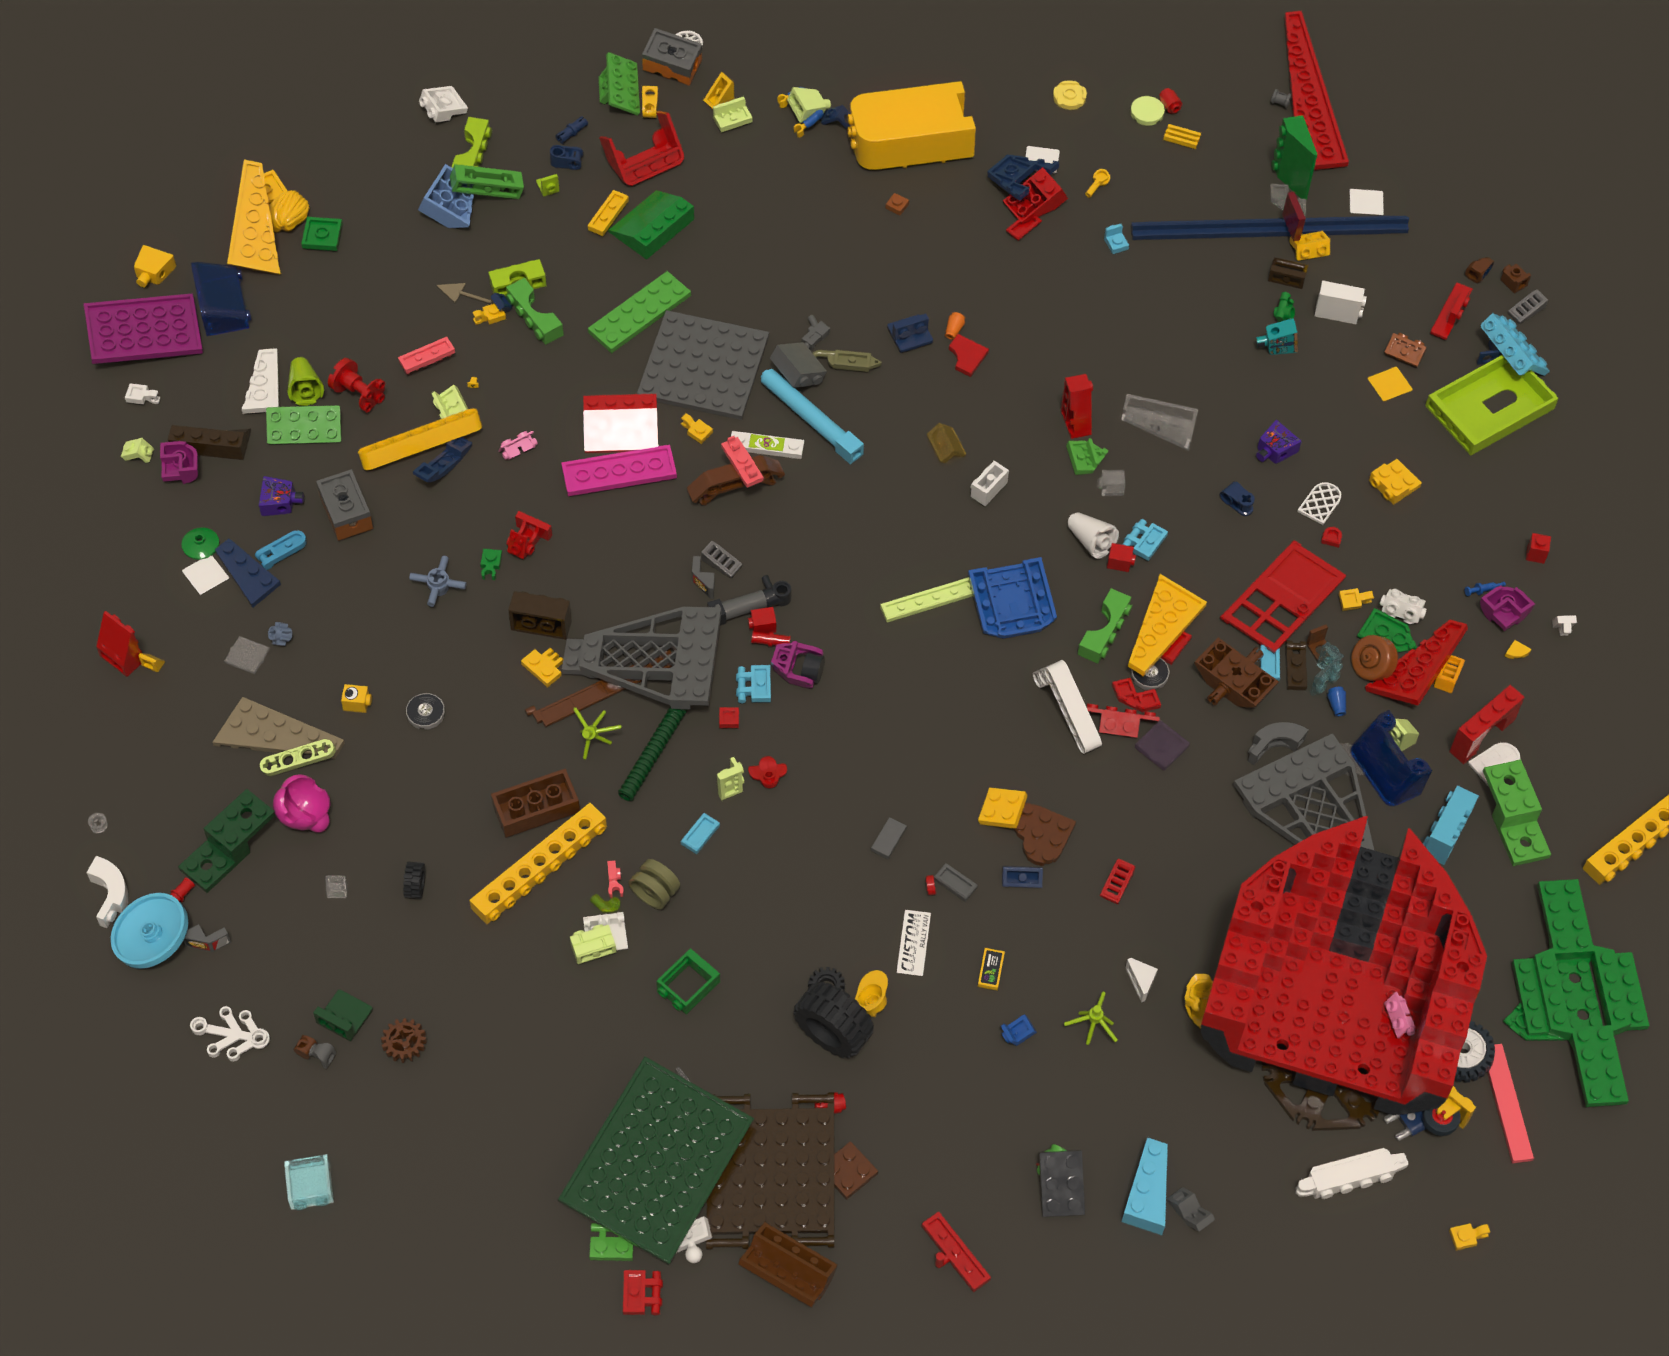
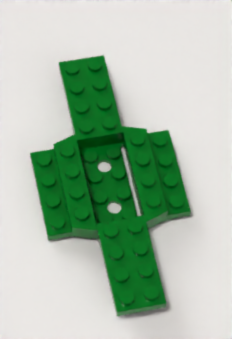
M1578 879L1539 881L1537 887L1549 937V949L1535 954L1534 958L1513 959L1512 961L1526 1033L1528 1036L1552 1035L1569 1041L1574 1050L1586 1107L1625 1105L1629 1102L1614 1036L1628 1030H1644L1649 1028L1632 952L1615 953L1613 949L1593 945ZM1590 961L1592 962L1596 984L1601 1001V1006L1606 1025L1604 1026L1602 1023L1594 983L1590 971ZM1569 975H1578L1580 978V982H1571L1569 979ZM1585 1011L1588 1014V1019H1580L1577 1016V1012Z

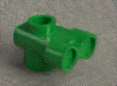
M1282 292L1279 306L1274 309V317L1278 322L1295 317L1294 300L1290 298L1291 294L1288 292Z

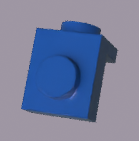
M1025 1014L1009 1025H1001L1004 1031L1002 1036L1006 1042H1011L1016 1046L1037 1033Z

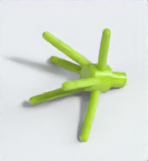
M576 707L573 709L584 726V730L580 731L582 736L586 738L583 759L587 758L591 739L595 738L609 745L612 744V741L599 736L598 733L622 728L621 725L597 729L596 726L606 714L605 710L602 711L593 725L588 726Z
M1104 991L1101 993L1098 1004L1091 1008L1090 1011H1079V1015L1086 1016L1064 1022V1025L1068 1026L1089 1019L1091 1026L1086 1040L1087 1045L1090 1044L1095 1024L1098 1023L1102 1025L1114 1042L1118 1041L1105 1023L1113 1025L1114 1022L1104 1016L1101 1009L1106 994Z

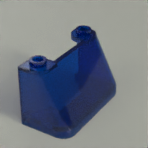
M191 263L206 335L212 336L248 329V321H251V315L249 310H245L239 281L243 279L241 269H237L236 266L223 264Z
M1388 710L1378 715L1353 743L1351 755L1382 800L1390 806H1396L1422 794L1432 769L1423 759L1415 758L1408 761L1388 733L1396 725L1395 717Z

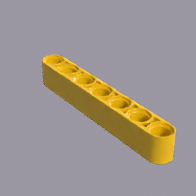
M472 408L359 449L358 454L363 469L371 470L476 432L482 428V423L477 409Z

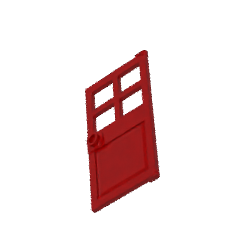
M1293 540L1227 611L1220 616V619L1227 624H1231L1275 654L1347 575ZM1256 590L1274 601L1265 612L1247 601ZM1241 606H1244L1260 617L1251 627L1232 616ZM1279 606L1297 617L1289 628L1271 616ZM1265 621L1283 632L1275 643L1256 632Z

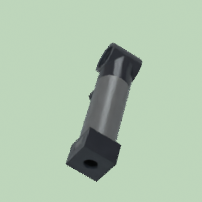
M764 575L762 581L766 589L723 602L720 599L707 602V607H721L720 625H724L726 620L751 613V610L768 608L775 605L781 607L788 605L791 602V585L786 581H778L772 585L769 576Z

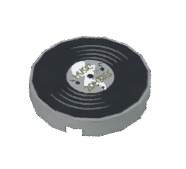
M1159 658L1144 676L1132 669L1131 677L1134 683L1144 690L1162 688L1168 681L1169 667L1163 659Z
M430 693L414 696L406 707V716L409 723L418 729L424 728L426 730L437 727L443 721L445 714L442 700Z

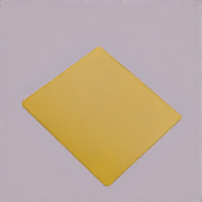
M1398 367L1368 377V380L1383 401L1413 390Z

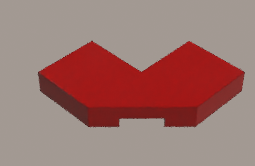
M1131 678L1112 682L1113 690L1119 702L1142 713L1161 708V703L1155 689L1137 693Z

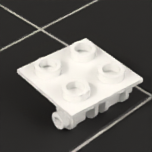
M623 912L583 917L585 932L592 930L594 926L599 924L609 925L616 950L628 949Z

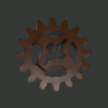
M403 1018L401 1023L396 1019L395 1025L389 1023V1030H383L384 1037H381L383 1051H386L387 1057L393 1055V1061L395 1062L398 1058H401L402 1063L405 1062V1058L413 1061L412 1056L420 1057L419 1050L424 1051L425 1047L423 1044L427 1043L426 1037H424L426 1033L425 1030H421V1024L415 1025L414 1019L408 1023L406 1018Z

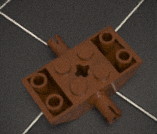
M1219 637L1194 662L1206 684L1214 689L1207 696L1210 703L1214 700L1212 705H1217L1225 697L1236 706L1255 708L1279 681L1256 665L1260 658L1264 656L1259 648L1255 647L1245 657Z

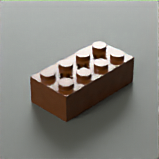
M566 768L491 794L492 805L505 838L580 811L579 800Z

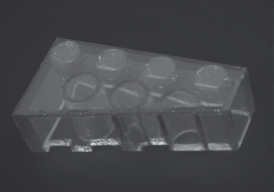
M1127 394L1121 420L1189 451L1198 409Z

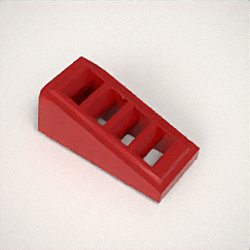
M1117 859L1100 897L1119 904L1134 875L1136 867L1126 861ZM1115 875L1120 876V877L1124 878L1125 880L1119 879V878L1115 877ZM1113 882V883L1118 884V885H1120V886H1122V887H1121V888H1120V887H1117V886H1115V885H1113V884H1111V883ZM1108 889H1111V890L1117 892L1118 895H1115V894H1113V893H1111V892H1109V891H1107V890H1108Z

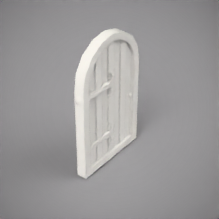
M1498 743L1470 760L1468 764L1489 786L1483 773L1484 767L1520 760V753L1511 744Z

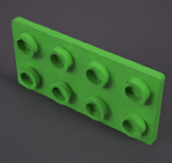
M608 52L606 54L607 67L599 75L600 103L606 104L609 101L610 106L639 115L637 63Z
M340 406L266 408L268 444L341 442Z

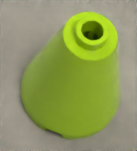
M298 357L292 360L290 365L287 393L291 401L293 400L297 405L302 406L312 405L316 403L319 397L322 398L324 385L308 360Z

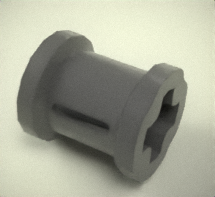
M1275 89L1271 103L1283 105L1287 109L1292 94H1285Z

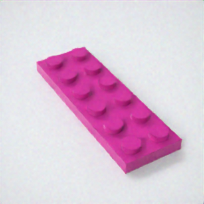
M670 445L561 462L568 496L677 478Z

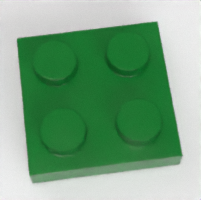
M307 217L301 243L302 248L337 251L343 225L342 219Z

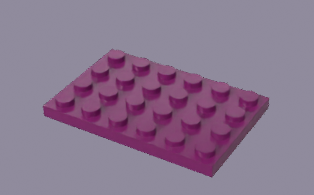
M193 293L84 303L92 364L202 353Z

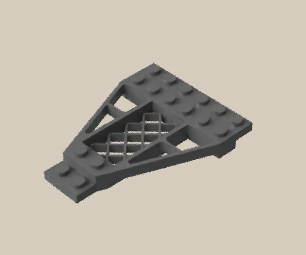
M680 607L585 634L584 639H567L561 669L562 674L600 678L671 705V709H691V705H709L722 615L721 607ZM682 616L680 632L678 634L655 633L656 623ZM651 625L648 633H624ZM616 646L618 650L611 654L608 650ZM634 646L637 650L630 655L627 650ZM653 647L656 651L648 655L645 651ZM672 648L674 652L668 656L665 651ZM624 654L626 658L619 662L616 658ZM642 654L645 659L638 663L635 658ZM661 655L664 659L657 663L654 659ZM612 661L616 664L614 667L606 666ZM630 662L635 665L633 667H624ZM649 662L653 665L651 668L644 667ZM667 663L673 666L671 668H662ZM624 679H642V684L638 685ZM647 680H672L670 695L667 696L646 688Z
M1333 733L1235 780L1233 784L1244 799L1243 804L1253 818L1257 817L1295 845L1303 841L1290 832V830L1299 827L1305 837L1308 838L1316 834L1317 830L1324 831L1332 828L1333 822L1344 824L1353 821L1354 818L1344 805L1353 799L1357 801L1360 818L1366 816L1354 762ZM1350 772L1354 792L1340 798L1328 782ZM1309 792L1308 797L1302 796L1303 794ZM1311 793L1322 794V801L1310 798ZM1325 796L1327 797L1330 803L1324 801ZM1295 800L1306 802L1305 809L1297 807ZM1309 803L1320 806L1319 812L1308 810ZM1283 804L1294 819V822L1283 827L1265 813ZM1322 807L1334 810L1333 815L1321 813ZM1337 812L1341 818L1335 817V813ZM1306 815L1316 817V824L1307 822L1305 819ZM1319 819L1331 821L1330 827L1318 825ZM1367 821L1361 847L1374 850Z

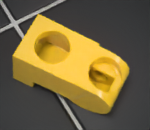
M642 86L643 118H657L658 86ZM653 91L655 94H646V92Z

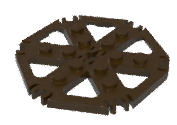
M1262 1063V1071H1268L1271 1074L1263 1077L1264 1085L1292 1121L1298 1115L1296 1124L1299 1125L1301 1120L1308 1122L1306 1128L1308 1130L1313 1123H1315L1312 1131L1360 1129L1366 1125V1122L1363 1120L1364 1117L1373 1122L1379 1114V1111L1374 1109L1375 1101L1372 1103L1366 1102L1357 1090L1337 1085L1334 1097L1345 1109L1349 1117L1336 1120L1323 1119L1321 1111L1329 1095L1308 1089L1302 1103L1294 1105L1283 1093L1280 1084L1293 1083L1296 1072L1269 1063ZM1358 1068L1361 1074H1368L1367 1070Z

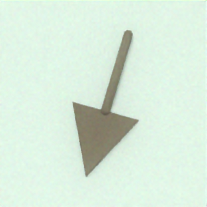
M466 283L436 285L454 303H456L460 294L486 303L492 302L489 299L463 292L462 290Z

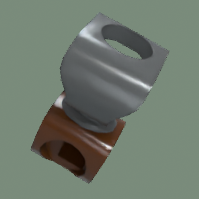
M306 1035L301 1036L293 1049L297 1055L304 1059H309L310 1056L319 1058L325 1069L328 1068L336 1055V1051L331 1044H317L315 1039Z

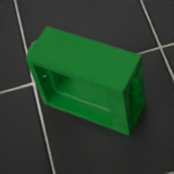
M690 948L656 981L657 992L662 998H668L676 1010L683 1011L687 1015L720 983V973ZM690 966L707 982L685 1002L668 985Z

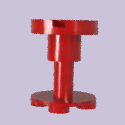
M343 358L334 366L336 370L334 374L330 373L328 377V387L335 392H342L348 389L351 392L357 391L362 394L359 400V407L366 413L377 403L380 404L385 398V394H383L385 381L375 379L368 385L362 382L363 378L357 374L358 364L352 359Z

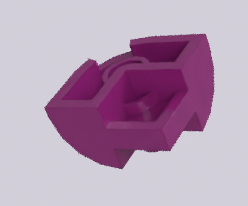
M184 441L160 443L161 477L163 482L182 480L183 484L194 481L198 476V454L196 449Z
M1501 585L1481 597L1480 600L1481 609L1485 617L1490 622L1494 620L1504 631L1514 624L1518 625L1523 621L1535 605L1517 587L1514 589L1502 587Z

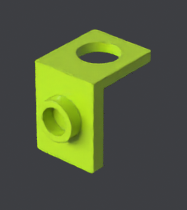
M557 174L536 180L543 197L559 192Z

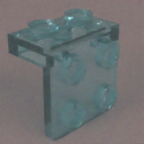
M1329 642L1322 646L1317 666L1322 671L1314 678L1310 692L1312 696L1324 692L1330 682L1334 683L1340 677L1339 673L1343 667L1344 655L1340 653L1336 646H1332Z

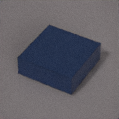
M494 293L490 296L500 311L509 312L512 309L504 294Z

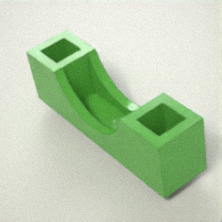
M525 278L506 287L507 300L511 305L513 304L517 314L525 319L526 325L534 330L538 340H542L546 345L564 335L563 324L554 313H539L531 308L532 303L535 301L534 289Z
M1112 588L1110 589L1103 601L1101 611L1107 618L1108 624L1103 629L1086 632L1079 644V656L1097 664L1101 658L1106 657L1109 651V643H1114L1117 629L1121 630L1124 624V616H1128L1131 612L1132 605L1130 603L1132 597Z

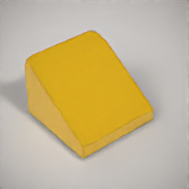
M140 653L138 655L141 665L155 672H159L165 663L164 660L150 654Z

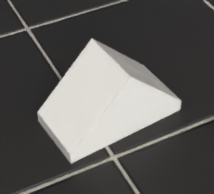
M1129 958L1125 968L1142 1003L1145 1002L1158 969Z

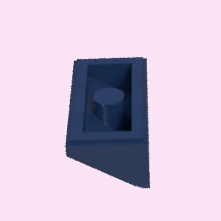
M1002 866L1003 887L1042 888V867Z

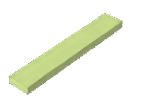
M968 577L880 604V608L886 622H891L972 597L973 592Z

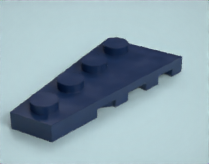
M230 538L215 549L217 556L227 571H229L235 583L238 584L252 608L281 585L275 576Z

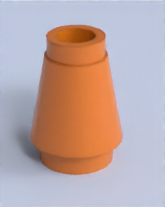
M953 312L949 316L945 333L946 338L954 340L965 324V317L962 314Z

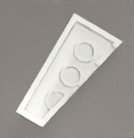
M277 348L258 351L253 376H251L249 390L245 396V404L242 407L243 414L266 412L267 407H279Z

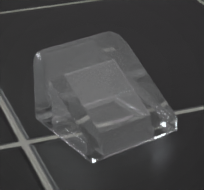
M327 875L325 877L327 898H347L348 883L346 876Z

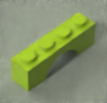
M468 117L464 129L465 139L472 145V148L464 154L455 155L452 168L454 164L479 167V163L483 161V151L487 149V139L492 134L489 120Z

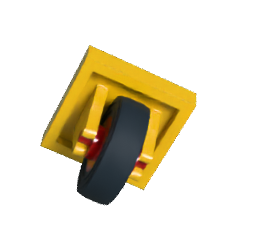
M1453 1086L1445 1103L1437 1109L1430 1108L1423 1111L1422 1120L1424 1126L1431 1133L1446 1136L1456 1131L1458 1126L1463 1129L1468 1124L1476 1107L1469 1098L1463 1097Z

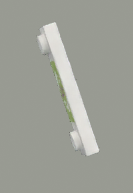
M732 431L731 436L735 435V438L738 437L745 449L750 453L802 459L804 440Z

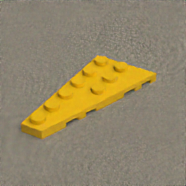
M243 161L227 265L280 275L263 166L259 162Z
M1160 574L1128 667L1144 676L1203 611L1207 602Z

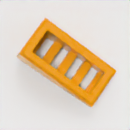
M1451 655L1437 676L1434 687L1452 693L1465 660Z

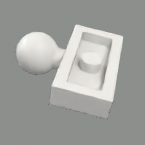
M703 1216L695 1220L677 1251L680 1252L687 1249L685 1257L690 1263H697L702 1258V1251L696 1245L712 1238L709 1222L706 1217Z

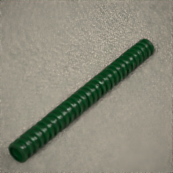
M670 705L664 718L656 728V732L653 733L644 751H642L629 772L630 774L627 775V779L624 780V784L621 785V789L618 790V794L622 799L633 801L634 796L637 795V791L640 790L649 772L654 767V763L657 762V758L660 757V754L688 709H671Z

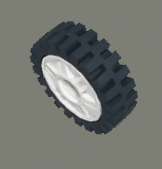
M1471 1021L1467 1038L1462 1049H1467L1469 1052L1466 1054L1460 1052L1455 1075L1456 1082L1465 1080V1083H1468L1471 1079L1476 1081L1479 1077H1484L1493 1065L1495 1057V1044L1493 1043L1492 1036H1489V1031L1487 1029L1483 1030L1482 1025L1478 1024L1477 1026L1474 1021Z

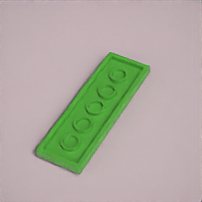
M667 271L588 327V333L610 353H613L663 317L666 310L671 311L691 296V291Z

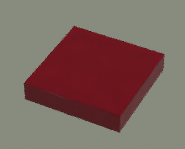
M1295 192L1287 193L1282 215L1294 242L1301 239L1306 218Z

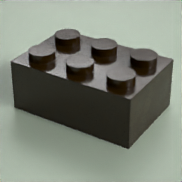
M524 591L513 592L508 609L512 631L567 640L572 622L569 600L551 598L545 595H534Z

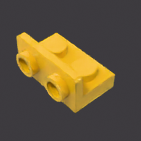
M1323 231L1302 234L1301 239L1294 242L1292 237H1290V244L1296 250L1297 261L1330 255V238Z

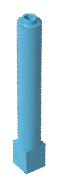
M774 369L765 370L762 373L761 383L835 447V452L849 464H852L864 454V443L850 431L845 432Z

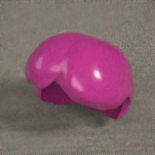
M302 774L293 775L286 779L281 788L276 792L273 799V809L282 824L292 829H309L317 833L326 830L330 822L329 815L327 814L330 809V798L325 789H321L316 785L314 779Z

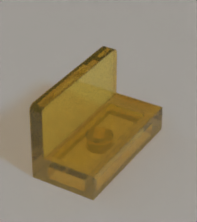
M938 423L927 433L940 462L946 463L955 454L962 457L966 455L952 427Z

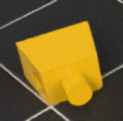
M143 245L134 265L136 277L138 278L136 283L141 287H146L148 282L156 285L161 284L176 267L174 256Z

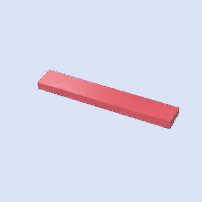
M1496 1044L1493 1065L1487 1074L1511 1162L1513 1164L1533 1161V1153L1503 1045Z

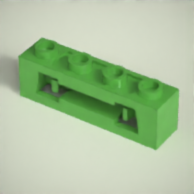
M454 164L450 174L452 192L519 199L524 189L522 173L517 171ZM462 183H467V187L470 184H474L472 188L461 187ZM500 188L502 191L508 188L509 192H500Z

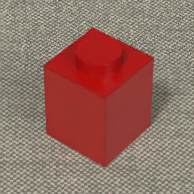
M1532 533L1527 546L1526 560L1544 564L1549 554L1551 536Z
M1112 543L1107 568L1129 572L1130 565L1134 566L1135 563L1134 547Z
M774 608L751 610V617L748 618L749 629H753L755 632L776 633Z

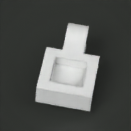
M130 384L125 400L128 403L144 404L145 400L150 403L159 404L160 397L157 396L158 391L149 390L147 385Z

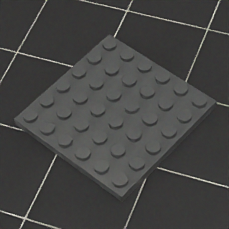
M666 310L637 394H656L657 402L742 420L769 339V332Z

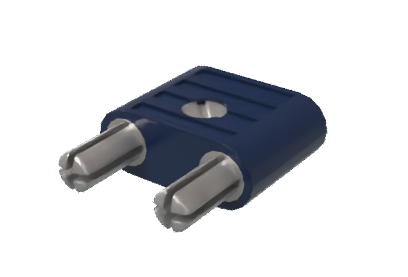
M1423 1111L1402 1115L1389 1114L1384 1117V1121L1387 1124L1399 1118L1405 1127L1403 1131L1395 1134L1398 1141L1409 1135L1412 1137L1427 1129L1422 1120Z

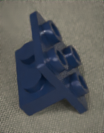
M927 314L914 315L887 325L900 352L933 343V338L928 331L929 318Z

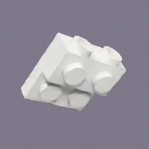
M452 86L423 89L419 98L420 106L426 108L428 117L433 118L435 122L449 121L452 115L464 114L468 110V107Z

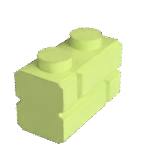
M599 924L594 926L592 930L586 932L580 930L575 932L573 936H570V944L577 964L616 953V945L609 925Z

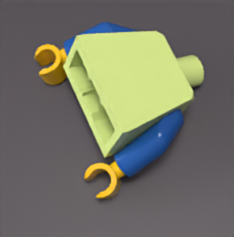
M793 87L791 92L787 93L788 95L780 94L777 100L780 108H785L789 102L799 122H803L802 125L796 124L794 126V133L797 132V137L800 138L804 135L806 127H811L823 117L826 109H830L831 102L829 99H823L818 90Z

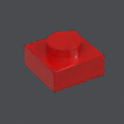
M739 707L719 708V728H739Z

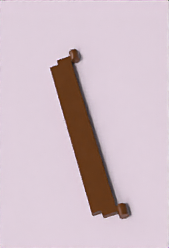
M668 649L665 653L669 656L671 651ZM659 655L654 660L659 663L664 658ZM649 662L644 667L651 668L653 665ZM667 663L662 668H671L673 666ZM624 679L635 684L642 682V679ZM600 680L539 710H536L533 705L525 709V713L527 716L533 715L538 724L543 722L546 728L575 714L573 710L575 707L578 711H582L626 690V688Z

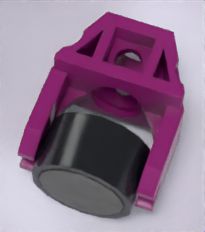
M793 641L792 643L777 644L771 663L773 670L789 684L813 688L814 683L818 684L821 679L825 657L823 656L822 649ZM804 654L806 657L802 666L801 676L795 675L792 671L797 655Z

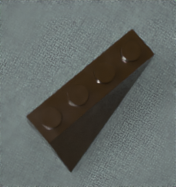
M171 425L168 442L184 441L188 445L193 446L199 456L244 460L251 428L225 431Z

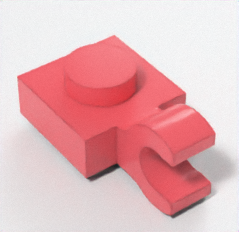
M607 861L609 897H613L612 892L618 890L620 897H623V886L617 882V880H621L620 868H616L615 861Z

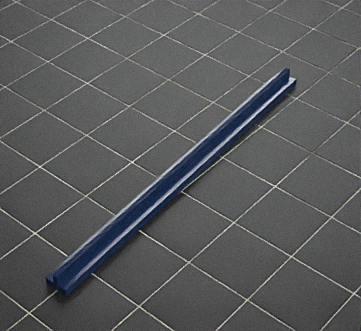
M1409 217L1306 218L1302 234L1323 231L1326 235L1408 233ZM1284 218L1131 223L1132 240L1291 236Z

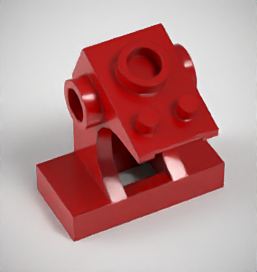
M518 511L515 519L516 527L520 528L518 533L515 530H510V536L506 543L508 545L507 552L522 559L532 555L535 545L540 538L547 541L551 539V525Z

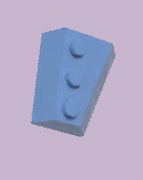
M445 164L423 198L418 210L447 228L469 227L474 194L452 192L450 174L453 168ZM462 183L461 187L472 188L474 184H470L467 187V183Z

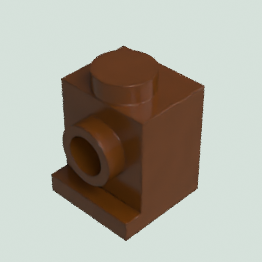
M1509 264L1502 271L1501 281L1515 294L1528 286L1531 274H1527L1518 264L1513 266Z

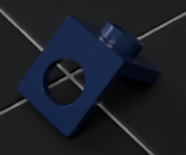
M844 105L832 107L825 111L821 123L824 125L838 120L847 129L850 125L845 122L844 115L848 116L850 112Z
M1491 339L1488 343L1490 351L1479 353L1477 365L1487 364L1501 355V352ZM1485 356H1492L1490 359L1483 360Z

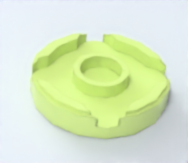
M1142 96L1132 103L1130 112L1131 117L1136 119L1137 123L1149 126L1155 125L1163 119L1165 109L1160 100L1150 96Z

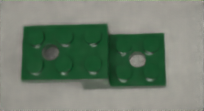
M248 789L244 790L203 828L207 840L178 866L179 870L208 893L250 854L247 841L275 816V811ZM245 812L252 813L249 818H243L242 814ZM211 863L212 867L210 869H202L204 864Z

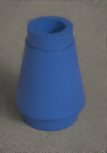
M1343 687L1329 689L1327 697L1335 716L1346 715V691H1344Z

